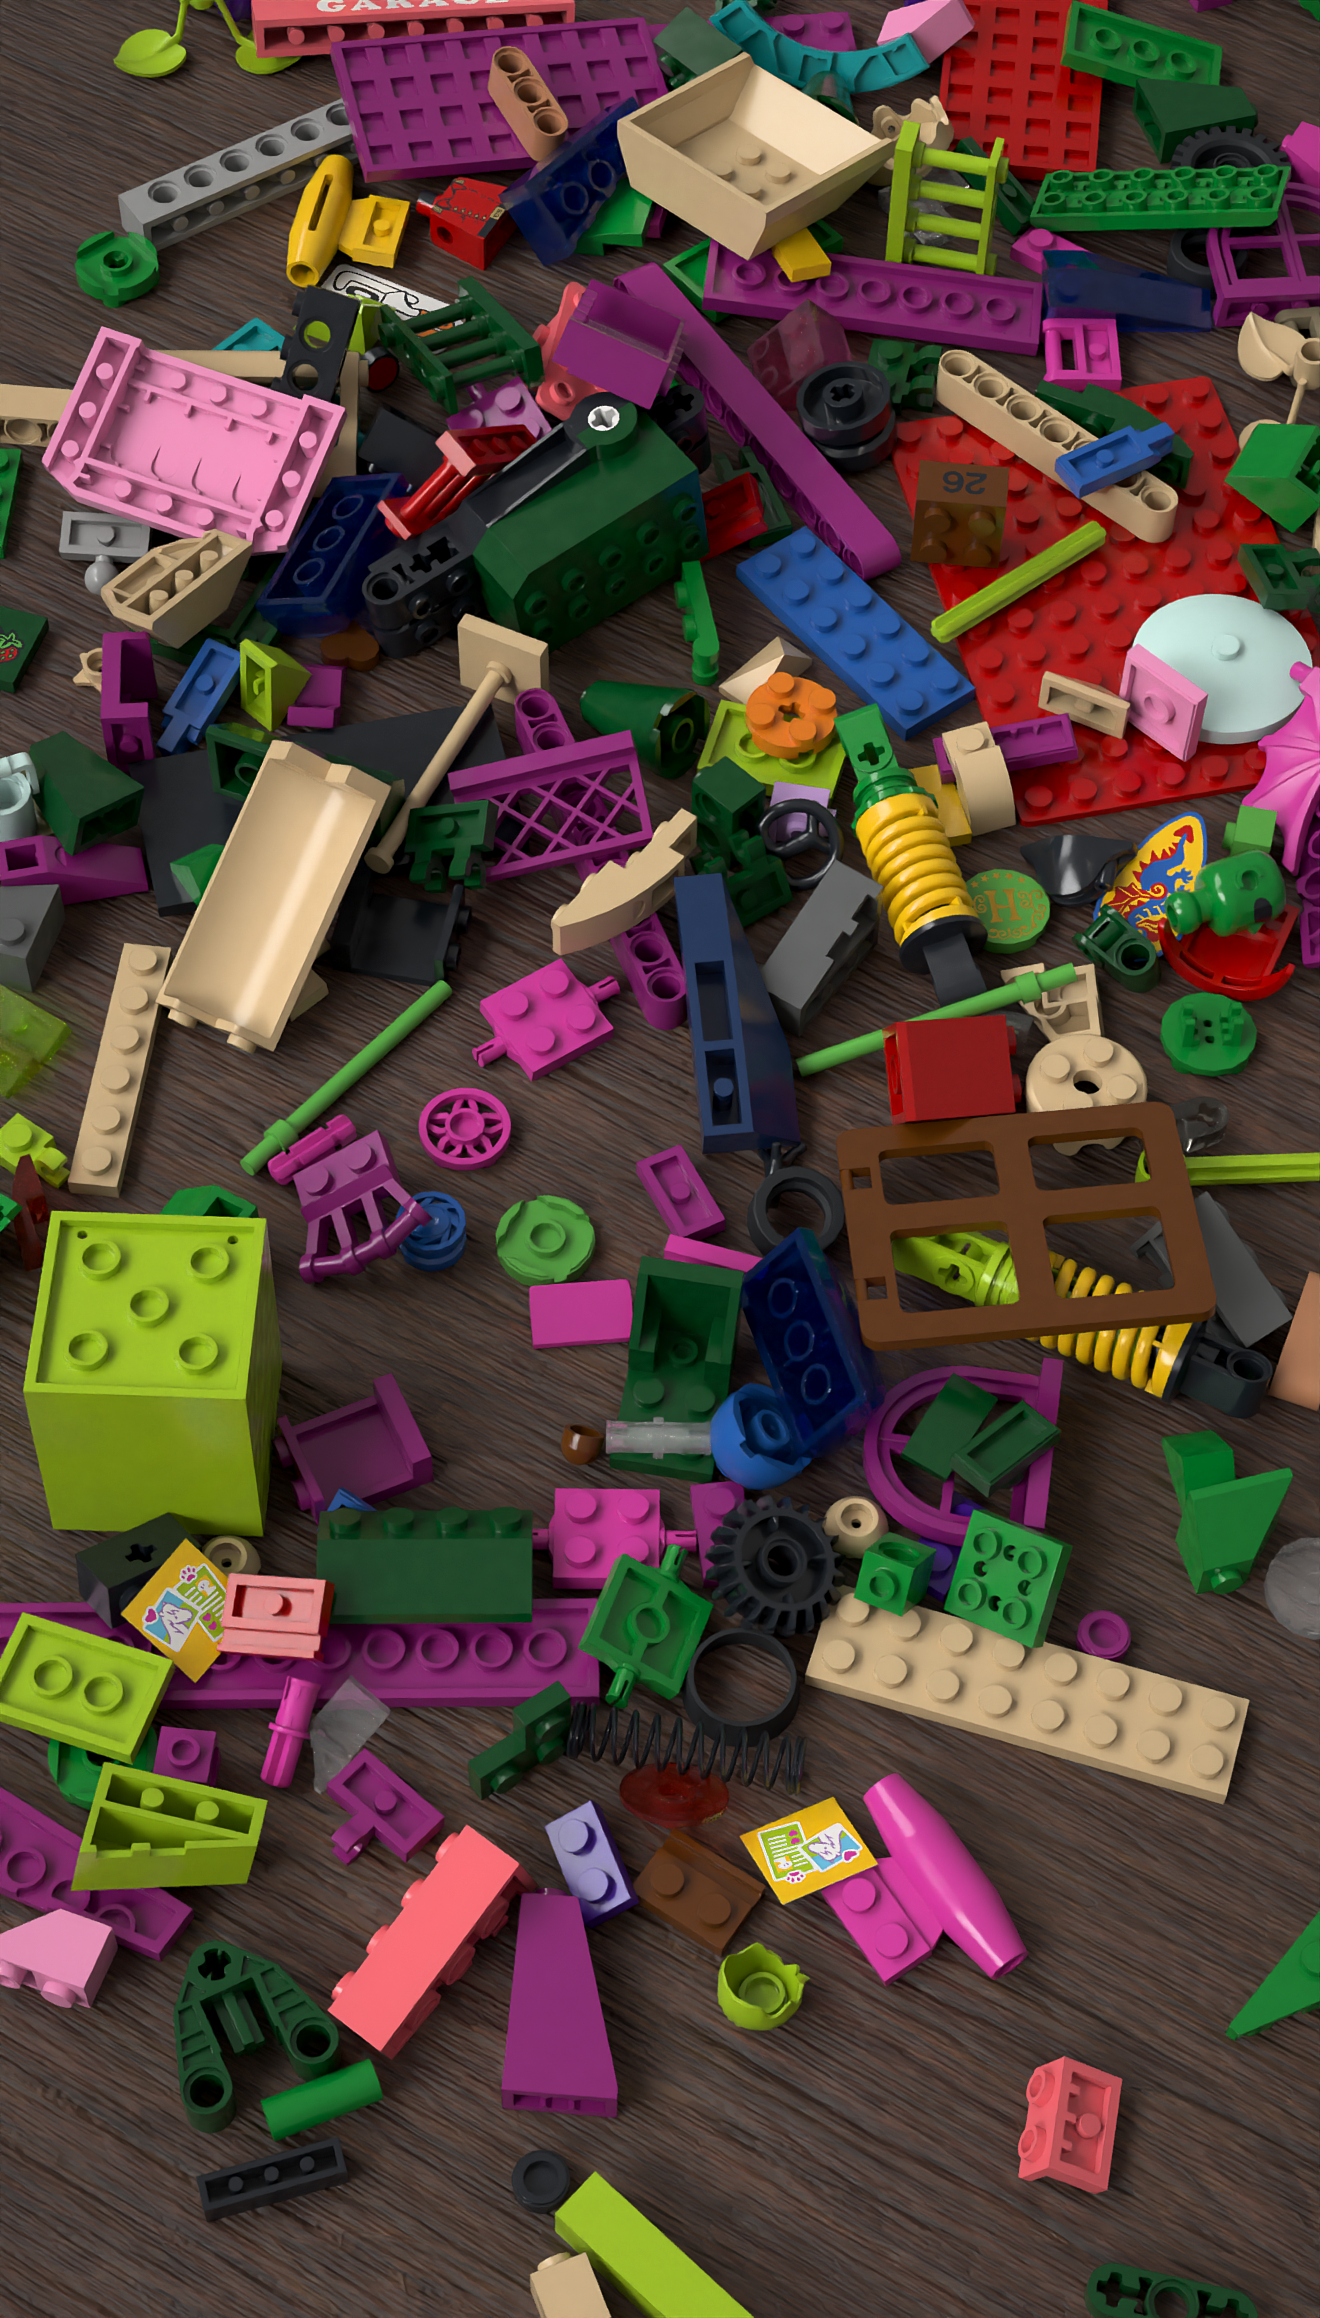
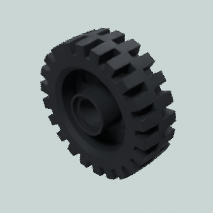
M1219 126L1210 127L1209 134L1202 129L1195 132L1194 138L1189 135L1183 139L1182 145L1179 144L1175 149L1170 170L1183 166L1194 169H1215L1223 165H1231L1236 168H1251L1264 164L1286 167L1291 166V163L1287 162L1288 156L1285 151L1279 152V145L1275 141L1266 144L1267 136L1261 133L1255 138L1251 137L1252 130L1243 128L1241 134L1236 133V126H1227L1226 131L1221 133ZM1269 225V226L1259 227V228H1260L1262 231H1264L1265 229L1269 228L1270 225ZM1258 227L1233 228L1240 234L1244 229L1247 235L1256 234Z

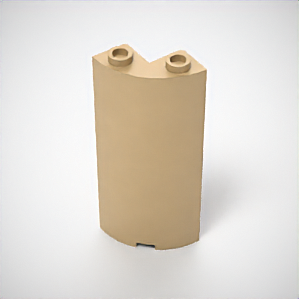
M272 740L155 1001L171 1009L167 1018L191 1029L195 1028L198 1021L229 1035L228 1044L251 1054H254L257 1046L274 1052L391 790V786L353 766L331 763L293 742Z

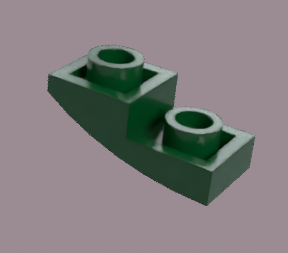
M953 1373L901 1452V1458L947 1483L954 1472L949 1467L951 1455L978 1435L997 1404L998 1398Z

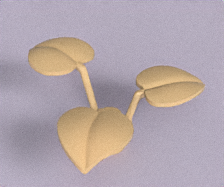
M1250 312L1242 326L1238 340V359L1240 365L1247 374L1261 381L1275 380L1283 372L1288 376H1294L1298 385L1286 424H1295L1305 389L1315 390L1320 387V339H1305L1304 336L1290 327L1265 320L1257 314ZM1268 419L1250 423L1244 428L1239 437L1238 444L1240 449L1242 450L1253 429L1259 423H1280Z

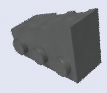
M59 884L0 886V985L33 993L66 920Z

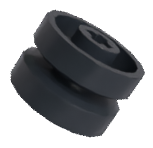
M857 361L836 362L818 369L804 380L797 392L796 404L802 432L837 473L863 471L876 466L890 455L897 443L898 427L893 410L891 387L883 372L871 364Z

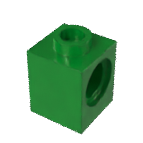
M890 1531L865 1550L854 1598L902 1617L925 1598L937 1549Z

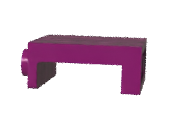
M145 631L103 633L101 724L108 762L129 777L128 763L156 758L148 702L131 703L133 699H149L158 696L150 634Z
M392 1373L373 1380L374 1395L293 1427H291L286 1415L276 1419L278 1437L271 1440L276 1458L282 1469L291 1467L296 1480L291 1482L296 1502L301 1511L310 1509L317 1526H319L320 1511L328 1510L338 1489L344 1487L371 1506L434 1481L432 1456Z

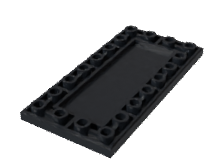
M491 703L425 807L455 803L450 789L448 773L506 760ZM467 705L293 734L280 738L292 742H302L310 748L334 756H343L354 763L378 771L385 770L396 777L404 779L406 802ZM208 749L128 763L130 777L145 787L139 821L159 918L197 910V905L171 870L170 863L210 844L225 846L245 803L213 792ZM517 801L512 809L522 814L519 802ZM506 816L496 830L495 837L512 845L525 826ZM405 837L392 857L394 864L388 873H378L366 864L364 857L369 849L374 847L366 844L356 867L372 870L373 879L410 873L415 859L404 853ZM529 839L521 848V852H530ZM494 846L493 851L481 852V858L485 860L502 857L506 852ZM454 855L442 856L441 862L444 867L450 866Z

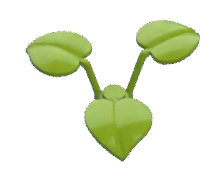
M179 0L181 4L177 28L172 37L169 33L158 29L140 31L124 42L118 56L113 60L115 65L121 70L140 77H160L174 72L183 65L187 58L185 48L178 44L183 38L188 5L190 4L194 9L204 10L210 8L214 1L217 3L236 42L242 45L235 53L236 61L242 69L254 74H270L290 66L302 56L257 58L253 30L248 34L247 38L241 35L224 0Z

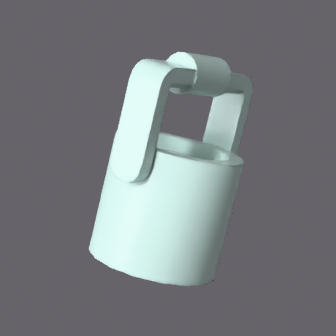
M26 752L0 759V842L33 837L36 834L38 825L32 794L40 793L35 766ZM25 770L26 777L20 772Z

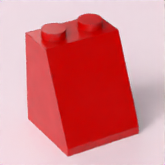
M1005 1015L895 1022L882 1029L892 1125L1016 1113L1015 1104L1021 1103L1022 1096L1018 1074L1011 1073L1010 1055L1016 1054V1036L1014 1027L1006 1025Z

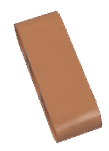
M511 46L497 49L493 54L487 89L490 96L532 159L546 164L557 161L562 155L568 128V119L528 56L522 50Z
M1309 1271L1268 1395L1315 1411L1318 1410L1320 1405V1274Z

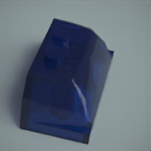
M401 472L332 477L255 604L263 618L282 634L298 639L316 638L343 633L354 624L366 606L362 593V584L369 575L367 566L395 550L400 539L387 527L385 523L386 517L378 509L377 505L382 500L402 498L410 485Z
M798 1227L744 1274L742 1309L798 1456L814 1459L835 1455L854 1438L885 1404L886 1389L874 1350L868 1348L862 1342L858 1310L839 1269L821 1250L814 1231Z

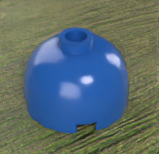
M749 1383L726 1398L712 1418L709 1428V1445L717 1467L726 1477L748 1489L762 1491L777 1488L797 1477L813 1458V1440L807 1424L801 1415L795 1420L792 1419L790 1414L783 1408L789 1401L780 1393L765 1385Z

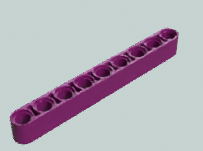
M534 688L527 689L517 696L515 701V734L524 755L575 743L557 702L551 693L543 689ZM579 783L569 784L565 786L557 798L576 808L589 789ZM597 794L585 811V814L603 824L609 813L601 796ZM552 805L549 810L560 831L570 815ZM578 821L566 840L575 846L586 845L590 843L597 830ZM614 825V826L612 827V829L617 832V830H616V828H615V825ZM624 850L573 863L584 883L590 874H597L609 860L624 868L630 857L627 851ZM654 912L637 925L609 939L645 1019L657 1029L669 1030L680 1026L686 1019L687 1003L684 975L657 914Z

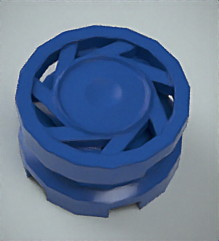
M437 1191L421 1192L412 1196L417 1203H421L420 1206L433 1219L425 1227L420 1224L398 1246V1250L404 1256V1261L414 1268L424 1271H440L454 1265L463 1256L467 1246L465 1212L461 1205L448 1194ZM402 1205L399 1208L396 1219L406 1210Z

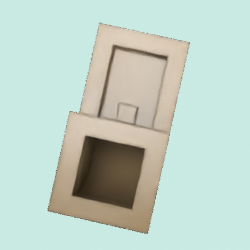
M987 722L942 733L943 746L956 778L957 793L972 831V837L1016 825L1014 798L1007 767L1000 746L995 745Z

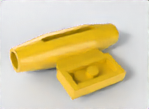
M334 154L325 157L304 189L290 230L286 268L288 279L299 287L307 288V285H316L337 250L352 257V261L394 268L410 216V202L370 195L369 198L352 200L354 177L352 163L341 155Z

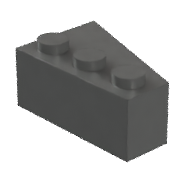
M836 859L767 962L758 967L781 1028L798 1038L878 943L884 886Z
M1206 1191L1194 1199L1217 1296L1216 1312L1208 1319L1206 1332L1244 1349H1248L1290 1321L1293 1316L1288 1311V1304L1283 1293L1276 1286L1269 1283L1259 1268V1261L1255 1252L1250 1246L1241 1242L1231 1227L1230 1218L1225 1208L1220 1203L1214 1201ZM1159 1221L1128 1249L1137 1259L1146 1255L1163 1274L1158 1278V1283L1166 1290L1173 1288L1174 1282Z

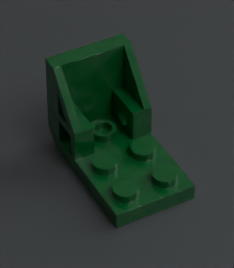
M649 1256L641 1257L628 1348V1372L610 1454V1468L693 1482L712 1483L716 1462L709 1445V1428L716 1411L729 1395L741 1325L744 1271Z

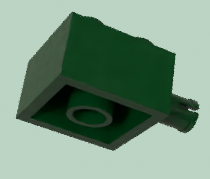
M685 7L652 40L659 56L656 61L667 76L666 86L670 92L743 53V49L688 7Z

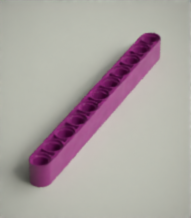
M650 262L615 277L613 280L614 288L686 320L682 332L689 334L676 373L687 385L694 386L701 391L704 396L705 407L740 448L751 447L759 464H763L774 488L807 527L864 582L900 566V550L889 531L655 262Z

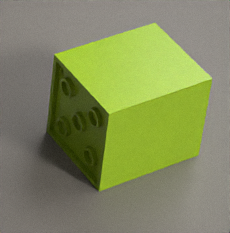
M51 1211L23 1394L53 1529L125 1532L169 1512L189 1534L264 1537L273 1455L271 1440L275 1436L283 1363L266 1218Z

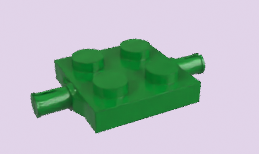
M668 1545L660 1568L646 1566L625 1553L616 1558L578 1646V1649L607 1664L616 1673L605 1700L609 1704L615 1701L613 1706L616 1705L617 1708L627 1707L635 1684H642L668 1700L679 1693L714 1604L691 1592L678 1578L689 1555L685 1548L679 1552L681 1548L679 1545Z

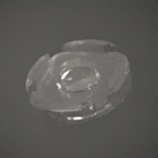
M1320 1537L1301 1538L1283 1546L1270 1563L1263 1585L1266 1604L1276 1620L1292 1633L1313 1640H1320Z

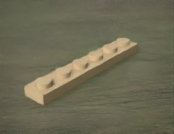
M124 943L68 1179L70 1193L116 1198L120 1196L162 1010V1005L155 1001L173 962L172 948Z

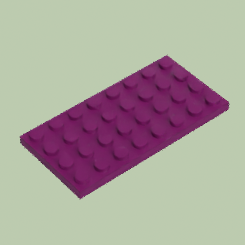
M644 17L332 42L330 50L365 183L623 159L617 136V121L668 94L661 69L656 61L657 56ZM501 47H516L528 56L568 119L562 155L553 163H540L530 157L489 94L487 87L493 54Z

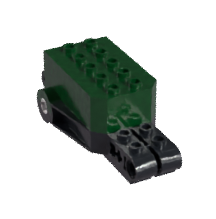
M690 385L674 386L669 388L665 397L661 395L656 396L650 410L611 392H599L585 397L574 407L570 418L556 426L463 499L455 513L367 566L369 575L362 584V593L380 652L386 657L393 659L408 657L423 647L434 644L441 636L457 627L465 613L476 616L479 612L486 609L500 626L547 643L548 654L682 571V562L698 561L709 554L710 549L699 475L709 468L712 462V452L705 401L701 391Z

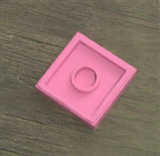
M1137 643L1127 651L1119 697L1131 703L1128 721L1180 760L1186 762L1196 754L1208 694Z

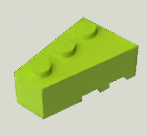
M104 1762L80 1847L71 1891L247 1884L268 1800Z

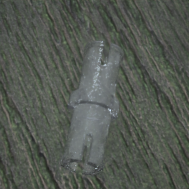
M653 1417V1422L606 1420V1454L653 1453V1459H663V1454H705L710 1456L711 1434L709 1432L711 1431V1422H664V1417Z

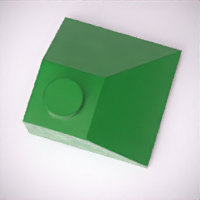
M1290 1467L1189 1491L1175 1541L1196 1595L1214 1591L1216 1594L1229 1593L1247 1582L1277 1526L1293 1479Z

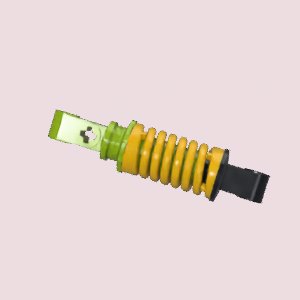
M977 1231L900 1238L892 1241L891 1248L894 1268L904 1274L916 1276L939 1286L948 1293L971 1300L976 1307L1012 1304L1019 1300L1009 1243L1005 1241L999 1243L983 1236ZM967 1243H970L971 1246L965 1253L963 1248ZM1048 1247L1055 1290L1059 1297L1068 1299L1112 1295L1115 1285L1113 1277L1103 1275L1097 1285L1094 1286L1097 1273L1093 1268L1086 1267L1082 1270L1079 1277L1075 1278L1077 1263L1072 1259L1065 1260L1066 1257L1049 1250ZM959 1269L960 1276L954 1280L953 1277ZM1124 1282L1118 1285L1114 1294L1132 1293L1133 1290L1130 1284ZM1208 1320L1196 1323L1025 1338L1032 1342L1040 1340L1042 1346L1048 1349H1054L1058 1346L1060 1354L1066 1357H1072L1076 1354L1078 1362L1084 1365L1094 1362V1367L1102 1373L1112 1369V1375L1118 1380L1123 1381L1131 1377L1133 1386L1162 1398L1161 1401L1168 1405L1181 1392L1218 1408L1229 1416L1241 1419L1253 1417L1258 1413L1273 1373L1270 1361L1262 1354L1244 1349L1207 1333Z

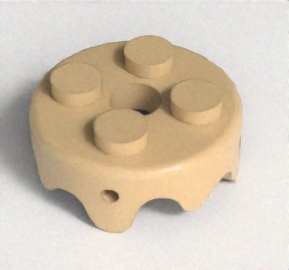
M934 95L929 99L930 104L920 98H916L911 105V113L906 116L898 115L889 106L882 105L877 107L873 113L874 126L871 134L881 140L888 137L893 140L896 146L904 120L921 123L919 141L925 142L928 148L946 151L953 140L954 128L937 95ZM894 156L872 175L867 182L877 186L892 185ZM922 165L921 169L916 168V174L923 175L924 177L932 170L933 166Z
M1075 1034L1054 1040L1045 1045L1035 1055L1028 1067L1023 1095H1025L1027 1113L1146 1102L1148 1087L1146 1075L1141 1064L1122 1045L1101 1036ZM1079 1081H1090L1099 1088V1091L1087 1094L1078 1091L1074 1084ZM1125 1137L1054 1143L1053 1146L1059 1153L1071 1156L1077 1154L1087 1144H1101L1106 1149H1113Z

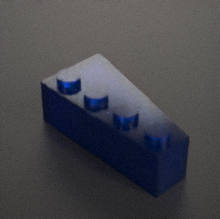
M633 96L606 107L498 195L543 266L571 256L577 247L576 242L582 233L590 228L596 219L595 214L604 201L610 199L617 188L615 185L623 173L626 172L617 136V121L640 109Z

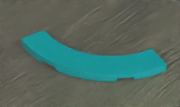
M734 0L708 18L718 31L740 46L743 52L749 54L754 64L787 84L802 89L810 78L820 71L838 73L845 80L849 94H855L893 86L914 77L930 67L910 32L881 46L866 50L829 51L801 44L780 33L753 9L748 0Z

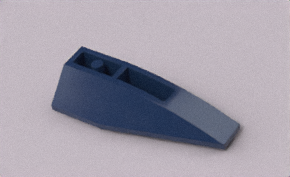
M722 873L673 877L703 1154L766 1149L772 1148V1143L775 1141L782 1144L781 1147L797 1146L801 1143L790 1048Z

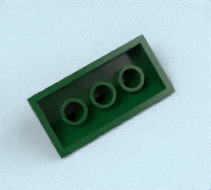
M235 722L209 725L205 734L213 792L245 802L272 740L292 741L268 734L260 728H250ZM293 742L331 763L353 766L391 786V790L366 843L377 847L405 803L404 779L396 777L385 770L378 771L354 763L343 756H334L310 748L302 742Z
M396 1507L387 1511H358L353 1508L320 1511L317 1536L316 1579L327 1580L335 1584L329 1624L531 1623L533 1611V1510H518L513 1507H499L494 1510H464L458 1507H447L441 1510L412 1511L408 1508Z

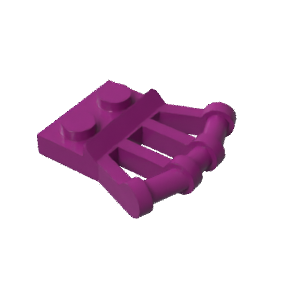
M379 1130L293 1175L302 1204L300 1210L308 1224L306 1253L302 1255L299 1262L300 1275L306 1284L320 1283L327 1276L347 1273L356 1276L366 1271V1264L381 1257L383 1260H386L396 1255V1248L420 1224L425 1227L433 1219L403 1189L387 1138ZM392 1195L406 1210L389 1226L381 1200ZM365 1209L372 1233L370 1234L371 1240L360 1245L351 1216ZM335 1226L342 1249L338 1255L326 1256L329 1228Z

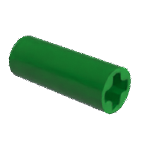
M367 2058L262 2099L260 2103L272 2138L276 2142L383 2100V2094L370 2059Z

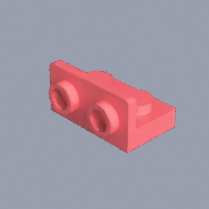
M1066 2056L1037 2067L1029 2080L1026 2091L1029 2107L1026 2127L1018 2144V2154L1021 2157L1019 2178L1033 2181L1048 2176L1093 2194L1108 2190L1122 2078Z

